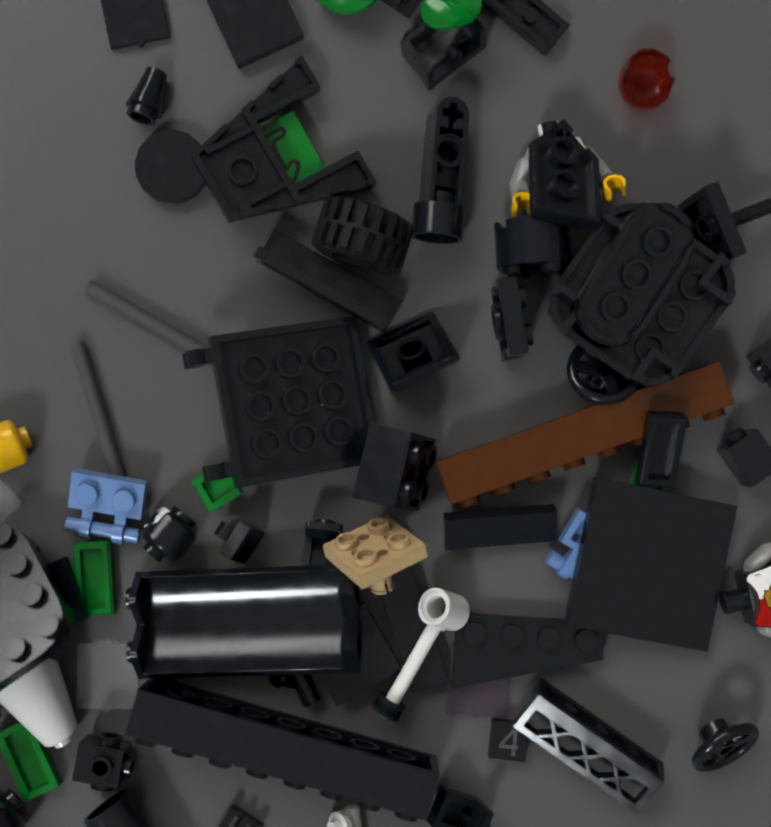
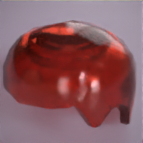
M655 48L640 49L625 61L618 73L617 83L621 97L631 108L639 111L654 110L668 99L675 78L669 73L668 65L670 59L667 55Z

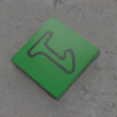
M294 110L261 127L293 184L325 168Z

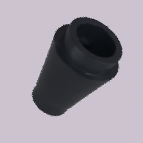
M147 67L127 100V116L135 122L152 126L155 124L156 119L161 118L167 74L164 71L155 67Z

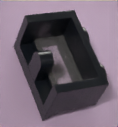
M477 18L469 24L451 30H435L428 27L425 23L421 26L415 25L404 34L403 40L400 41L402 56L417 72L430 91L486 48L487 29Z

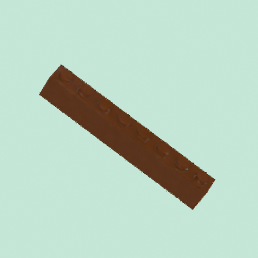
M719 361L680 374L675 379L656 387L646 386L635 390L630 397L622 402L610 405L596 404L435 461L449 503L452 505L458 502L459 507L464 508L480 502L479 495L493 490L495 496L516 489L514 484L516 481L528 478L529 483H534L551 476L550 469L563 465L565 471L586 464L584 457L598 453L599 458L611 456L621 452L620 444L633 441L634 446L641 445L647 410L684 412L688 416L686 428L691 427L689 420L702 416L704 421L723 416L725 415L724 408L735 404Z

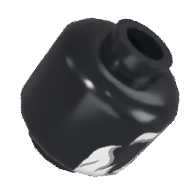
M175 505L172 509L161 507L141 530V535L147 542L143 549L158 562L164 557L170 561H177L196 540L197 533L193 528L197 524Z

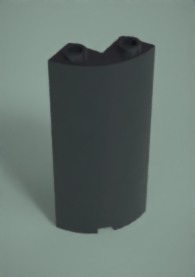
M335 565L136 572L132 587H129L126 591V607L132 611L137 624L133 641L128 642L126 654L128 663L133 665L138 679L361 673L362 626H359V608L361 607L360 587Z

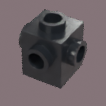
M103 732L99 736L88 734L79 742L72 781L91 784L90 788L96 791L108 792L112 791L113 788L118 789L126 777L130 778L133 772L135 755L130 754L132 742L122 740V736L117 733Z

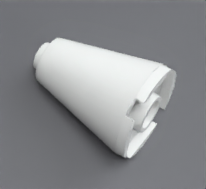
M46 659L0 691V704L45 747L54 746L58 749L74 739V732L78 728V723L58 660Z

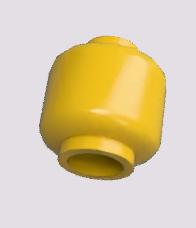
M11 420L0 422V474L25 464L28 461L26 449L33 447L25 426L17 429L15 423Z

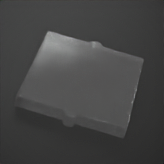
M112 639L106 640L105 643H78L76 708L103 709L106 713L111 709L133 708L139 689V679L133 665L128 663L126 651L128 643H114Z

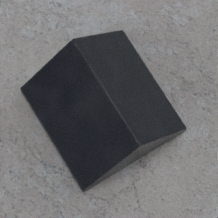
M433 312L367 342L391 394L450 367L460 360L457 351Z

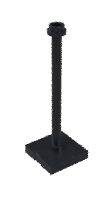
M717 181L701 188L680 203L678 208L690 219L693 228L691 229L693 238L717 254L722 252L732 261L747 253L737 226L771 214V198L731 213L720 184Z

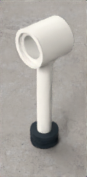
M437 587L428 589L421 596L418 603V613L421 620L427 625L388 694L380 692L376 699L377 702H374L372 705L373 709L383 718L395 722L400 719L399 715H402L401 712L406 708L401 700L440 631H457L468 621L470 608L463 596Z

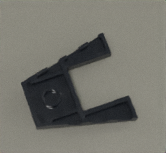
M303 56L297 58L293 66L283 75L280 74L263 93L254 101L251 100L232 121L228 124L225 123L191 154L192 162L228 223L370 189L376 185V180L359 151L293 184L260 128V123L320 93L321 87Z

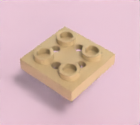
M387 515L373 518L367 524L351 532L342 533L336 539L323 544L325 557L362 590L370 586L371 592L375 595L387 594L384 583L387 584L389 592L394 589L391 575L428 557L426 544Z

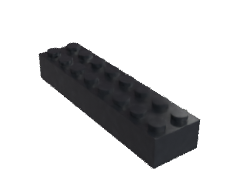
M149 678L138 689L125 735L135 737L134 741L142 746L156 747L157 744L172 748L171 752L181 757L192 758L194 755L208 758V762L211 765L227 769L233 765L246 769V774L254 778L267 779L268 776L282 779L284 785L293 789L304 790L305 787L320 790V794L328 799L339 801L343 797L358 801L357 804L364 809L370 811H379L380 808L395 812L394 815L409 822H416L417 818L427 821L440 776L437 756L434 754L167 678Z

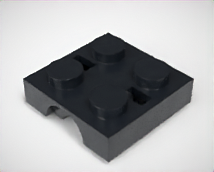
M516 276L497 279L495 282L496 286L491 288L493 302L491 315L496 340H499L502 361L520 359L529 353L528 348L533 345L530 323L524 324L522 314L523 308H527L524 285L518 286Z

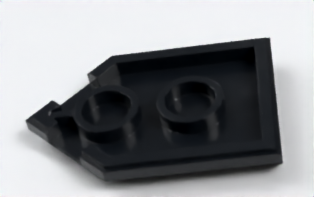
M563 119L528 146L530 214L535 219L587 230L599 228L602 225L599 159L589 147L585 149L572 135L573 128Z

